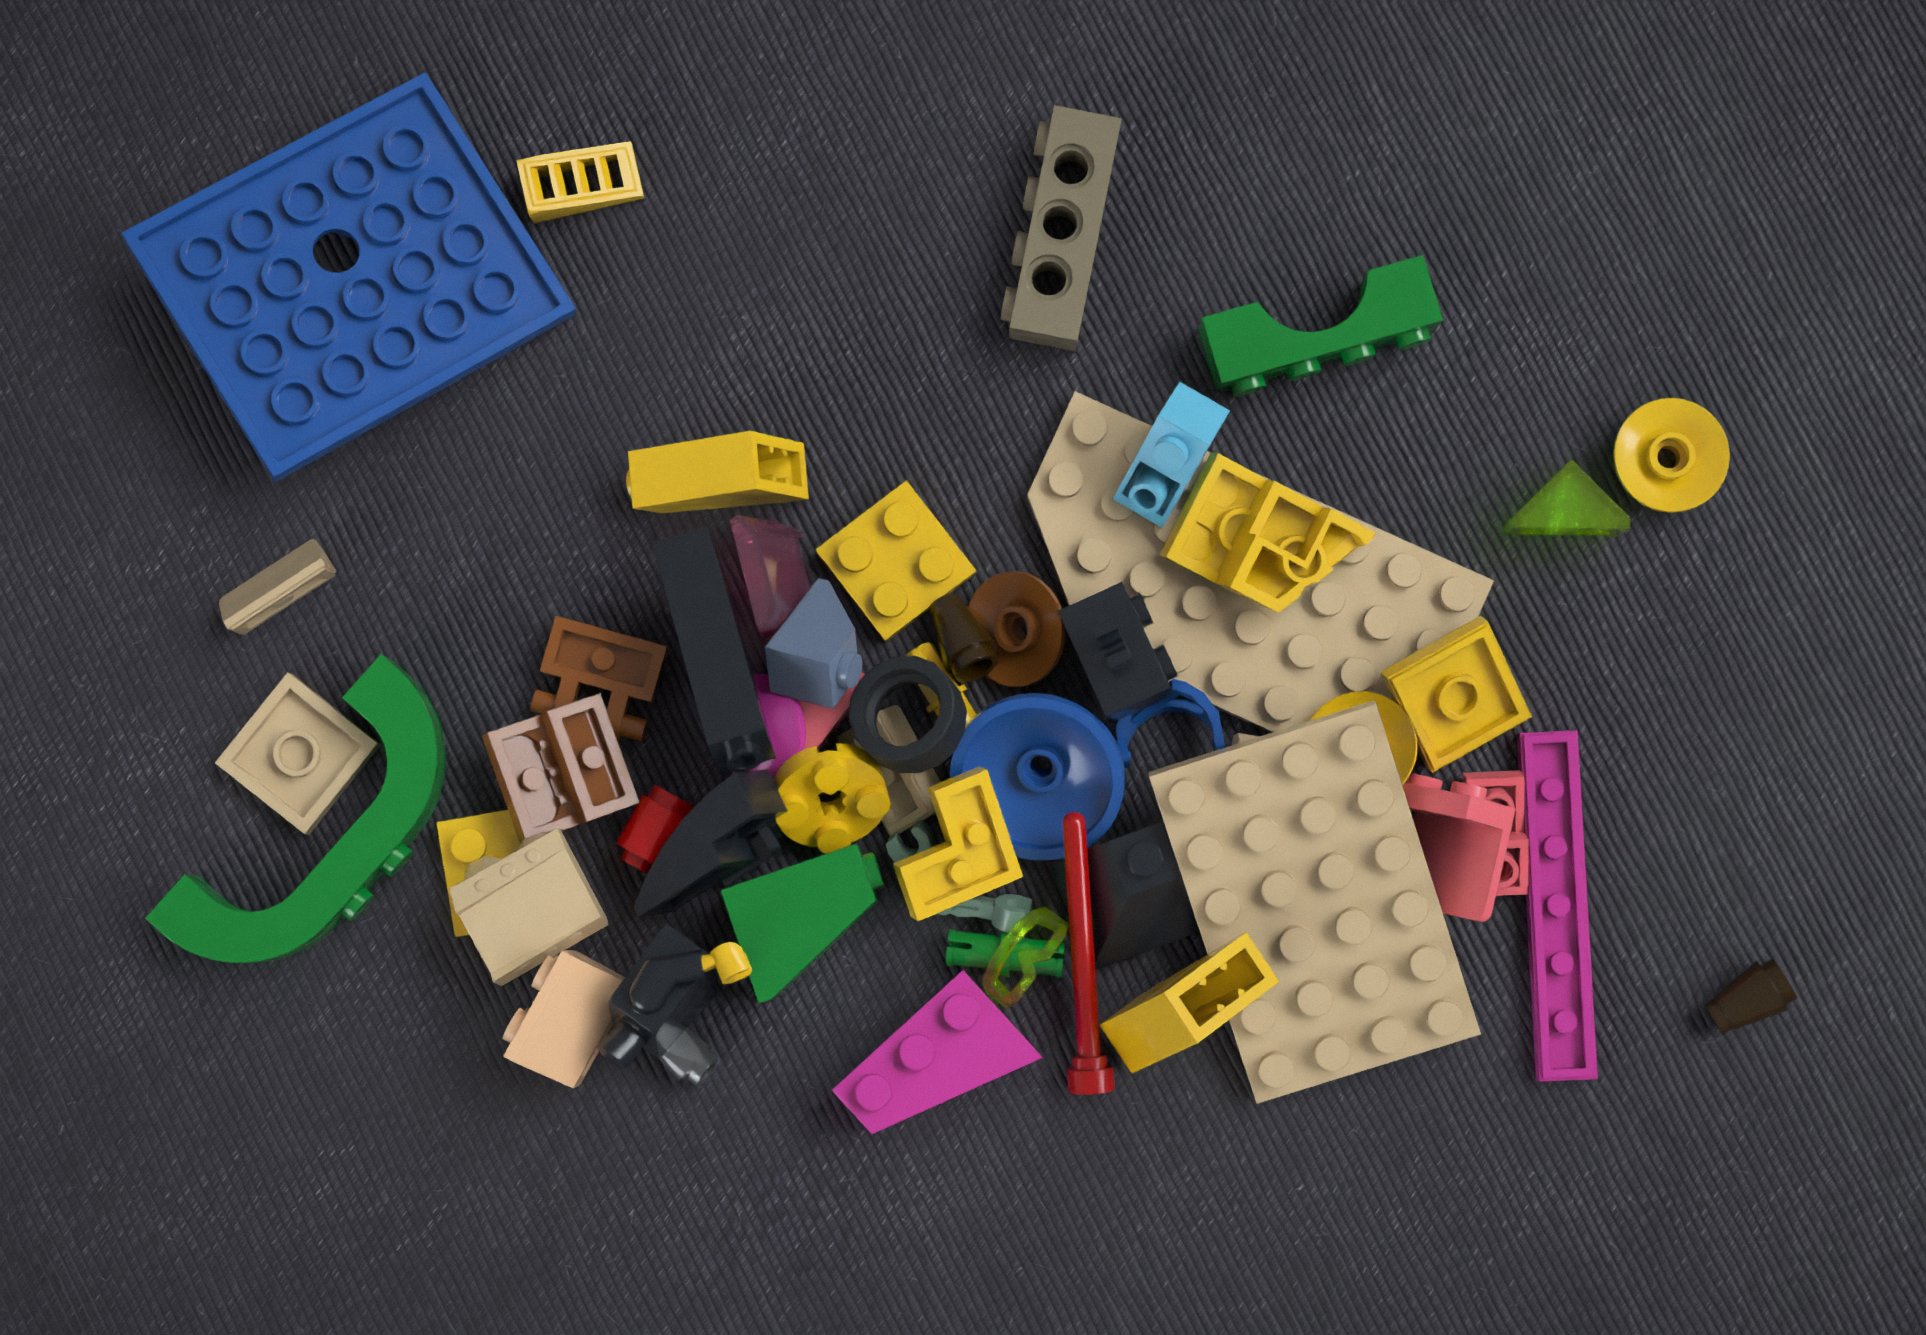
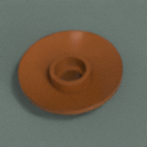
M1020 571L999 573L982 583L974 593L968 608L998 646L995 653L998 664L986 676L999 684L1009 687L1028 686L1044 679L1058 663L1065 643V626L1058 612L1062 608L1057 597L1042 580ZM1024 619L1027 624V636L1022 629Z

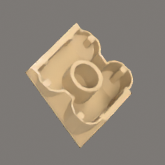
M558 827L547 834L537 833L524 839L517 851L501 860L485 856L471 862L465 870L464 880L449 888L455 913L460 916L489 969L492 981L500 986L543 963L549 955L553 957L562 950H566L609 925L602 907L562 831Z

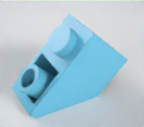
M1179 382L1154 422L1113 500L1163 528L1230 410Z

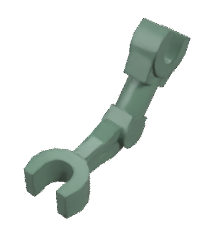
M923 819L916 822L911 829L912 834L919 843L918 848L907 847L898 832L889 837L886 842L888 855L894 862L937 845L932 828ZM1004 894L996 898L979 895L937 914L992 920V925L1001 931L1022 934L1025 923L1029 921L1032 899L1014 894Z

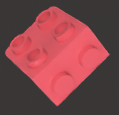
M1411 773L1407 782L1403 784V790L1410 811L1415 812L1413 821L1443 914L1479 922L1487 921L1492 914L1516 809L1485 800L1486 788L1452 781L1451 790L1445 791L1441 790L1442 780Z

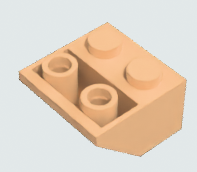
M562 950L559 956L556 955L554 958L549 955L532 982L531 987L539 990L531 1007H527L525 1010L519 1008L504 1032L502 1039L509 1042L510 1045L503 1057L571 1088L580 1086L599 1052L598 1046L613 1027L608 1002L625 977L576 950Z

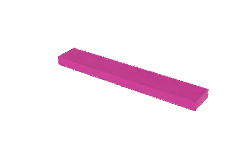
M1578 730L1516 734L1518 770L1524 775V833L1529 839L1526 912L1536 1081L1598 1079Z

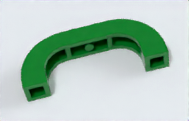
M380 654L342 697L373 725L383 741L387 756V772L382 789L373 803L295 891L284 901L271 908L251 912L228 902L200 876L184 874L145 918L149 923L173 943L198 956L229 963H260L290 957L306 950L327 936L345 917L351 922L367 908L374 898L369 889L384 873L389 878L394 876L412 856L413 851L408 846L424 828L434 812L441 795L446 771L445 739L437 713L422 688L392 659Z

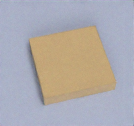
M287 672L217 759L215 764L302 833L310 835L382 744L296 676Z

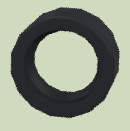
M895 656L876 664L859 680L850 699L849 722L855 739L881 766L897 773H922L941 765L957 749L965 733L967 709L960 690L935 663L918 656ZM910 684H922L930 687L937 695L940 703L939 716L933 728L921 740L907 746H894L887 743L879 735L876 726L877 715L884 701L896 690Z

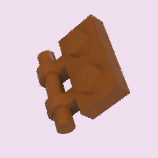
M555 616L540 672L561 678L557 695L536 689L530 711L543 714L552 709L578 701L581 684L612 692L606 711L617 741H619L620 737H625L642 742L648 720L627 714L630 699L634 698L653 704L669 648L657 643Z

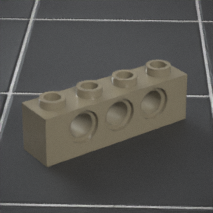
M1054 105L1051 123L1039 122L1033 155L1044 158L1040 178L1028 177L1022 210L1032 211L1033 213L1029 233L1017 232L1011 265L1022 268L1018 288L1006 287L1000 320L1011 322L1009 339L1076 352L1122 118ZM1064 162H1075L1084 169L1086 177L1079 183L1066 184L1057 178L1054 171ZM1061 216L1073 223L1075 232L1067 239L1057 240L1045 232L1043 225L1050 218ZM1051 271L1062 278L1064 288L1055 295H1043L1034 288L1032 284L1033 278L1041 272Z

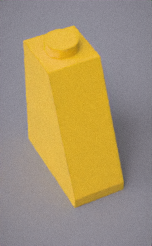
M745 431L628 451L629 470L626 475V486L632 498L633 509L662 514L809 499L805 449L802 442L754 431Z
M1247 932L1142 993L1102 1022L1100 1027L1130 1072L1134 1073L1198 1044L1280 981Z

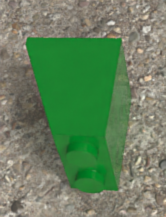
M854 844L721 890L739 946L746 953L752 967V973L749 976L759 1004L775 999L782 994L879 902L875 890L885 887L873 852L863 855L860 846Z

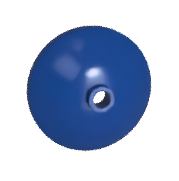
M1019 694L1004 698L987 706L968 723L957 749L953 752L951 760L950 778L979 766L988 770L1016 857L1023 859L1054 860L1064 858L1062 821L1069 812H1079L1084 816L1086 821L1087 848L1094 844L1106 833L1115 820L1121 807L1125 790L1123 758L1114 737L1107 727L1094 714L1077 703L1049 694ZM1037 756L1047 757L1051 761L1052 767L1041 769L1034 764L1033 758Z

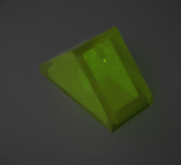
M1572 459L1561 467L1504 523V535L1620 536L1630 529V517Z

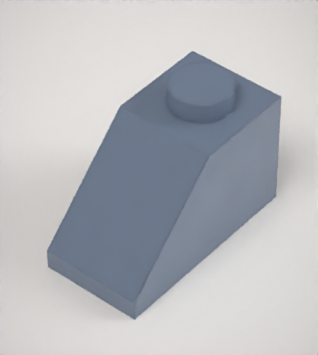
M818 578L765 646L771 693L833 709L847 689H852L857 684L862 672V657L857 654L855 628L828 580Z

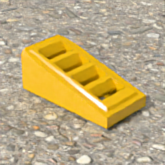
M631 141L543 154L517 160L528 214L533 223L644 198ZM618 160L624 187H612L607 162ZM596 166L600 191L590 192L585 167ZM573 170L578 194L567 195L562 172ZM550 175L555 198L544 199L539 177Z

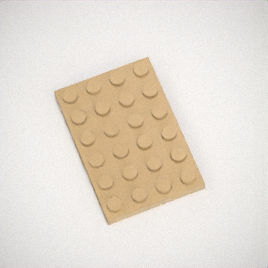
M1374 700L1149 772V778L1207 954L1247 932L1280 981L1229 1019L1257 1104L1481 1035L1383 723Z

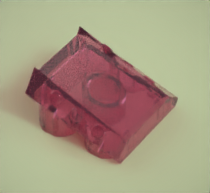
M736 515L730 520L756 626L759 634H762L763 640L771 639L810 590L798 542L805 532L777 521Z

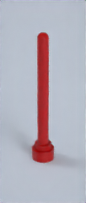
M1069 812L1063 818L1062 827L1078 1054L1072 1056L1073 1066L1067 1068L1068 1092L1079 1095L1101 1094L1115 1090L1114 1066L1107 1063V1054L1101 1053L1086 821L1081 813Z

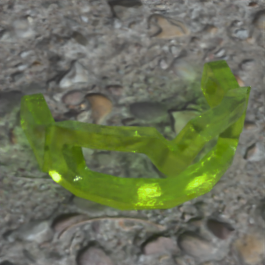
M1045 906L1044 908L1032 910L1023 917L1002 940L990 959L983 977V992L1005 1009L1018 1002L1036 978L1033 962L1048 961L1066 936L1069 923ZM1036 924L1052 930L1054 934L1044 949H1023L1018 952L1023 978L1011 992L1008 991L999 981L998 975L1013 948Z

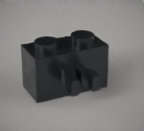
M1120 582L1058 610L1110 724L1173 695L1168 680L1178 675L1164 644L1154 649L1151 646L1144 628L1154 624L1140 592L1129 596L1123 582Z

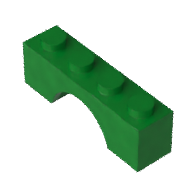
M1424 255L1368 270L1361 281L1359 300L1355 311L1345 321L1330 329L1317 332H1303L1290 329L1275 321L1258 302L1202 317L1198 331L1217 393L1231 389L1233 396L1239 397L1266 388L1265 379L1287 374L1288 381H1296L1320 373L1322 371L1320 364L1341 358L1343 365L1348 366L1369 360L1376 356L1375 348L1396 343L1398 350L1420 346L1431 341L1430 333L1438 328L1443 318Z

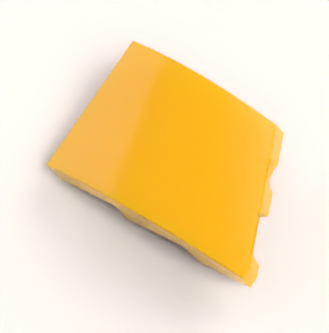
M1211 452L1159 556L1233 593L1279 613L1299 598L1307 586L1311 583L1319 582L1333 571L1332 567L1359 546H1365L1372 541L1376 532L1331 508L1322 507L1276 481L1263 478L1219 453Z

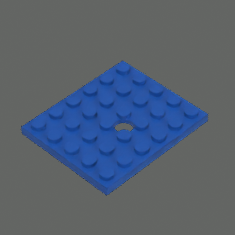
M426 72L121 233L124 243L274 483L575 316L576 307ZM336 233L342 237H351L359 248V258L355 265L349 270L340 273L329 272L321 268L315 261L313 252L316 242L322 236Z

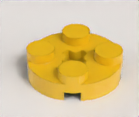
M836 743L837 751L827 750L818 753L817 746L803 749L785 761L773 778L788 810L775 819L781 831L797 843L809 847H818L824 854L851 845V842L861 839L870 833L890 810L891 802L881 765L866 750L851 744ZM838 790L841 791L840 797L830 802H821L818 796L822 792L832 795Z

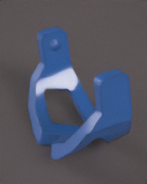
M1172 679L1168 682L1173 692L1172 696L1141 709L1135 714L1133 713L1119 719L1118 723L1115 724L1117 745L1123 758L1124 768L1130 767L1129 759L1131 758V753L1128 751V745L1136 729L1149 718L1165 712L1186 713L1199 718L1212 731L1214 735L1212 745L1215 749L1225 748L1219 710H1216L1201 690L1185 681ZM1178 696H1183V697H1186V698H1188V699L1194 701L1195 703H1193V702H1191V701H1189V700H1182V699H1175V698L1178 697Z

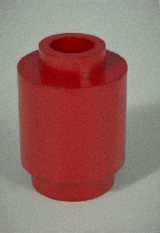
M655 784L648 797L642 794L639 799L640 803H637L615 842L625 848L620 859L647 874L663 845L683 818L695 807Z

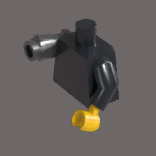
M666 923L612 994L608 1005L614 1028L598 1046L600 1053L611 1063L625 1070L643 1048L659 1058L678 1081L682 1078L686 1082L690 1081L697 1087L703 1085L716 1068L719 1058L710 1053L709 1046L687 1027L717 993L715 968L723 984L739 981L752 973V967L742 947L736 943L727 942L717 946L709 954Z

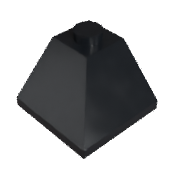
M1162 821L1087 849L1095 970L1198 933L1187 890ZM1065 858L1050 863L1068 912Z

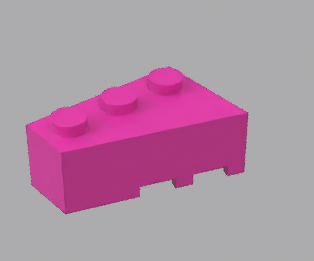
M962 970L837 1084L832 1091L871 1134H874L1043 1057L968 974Z

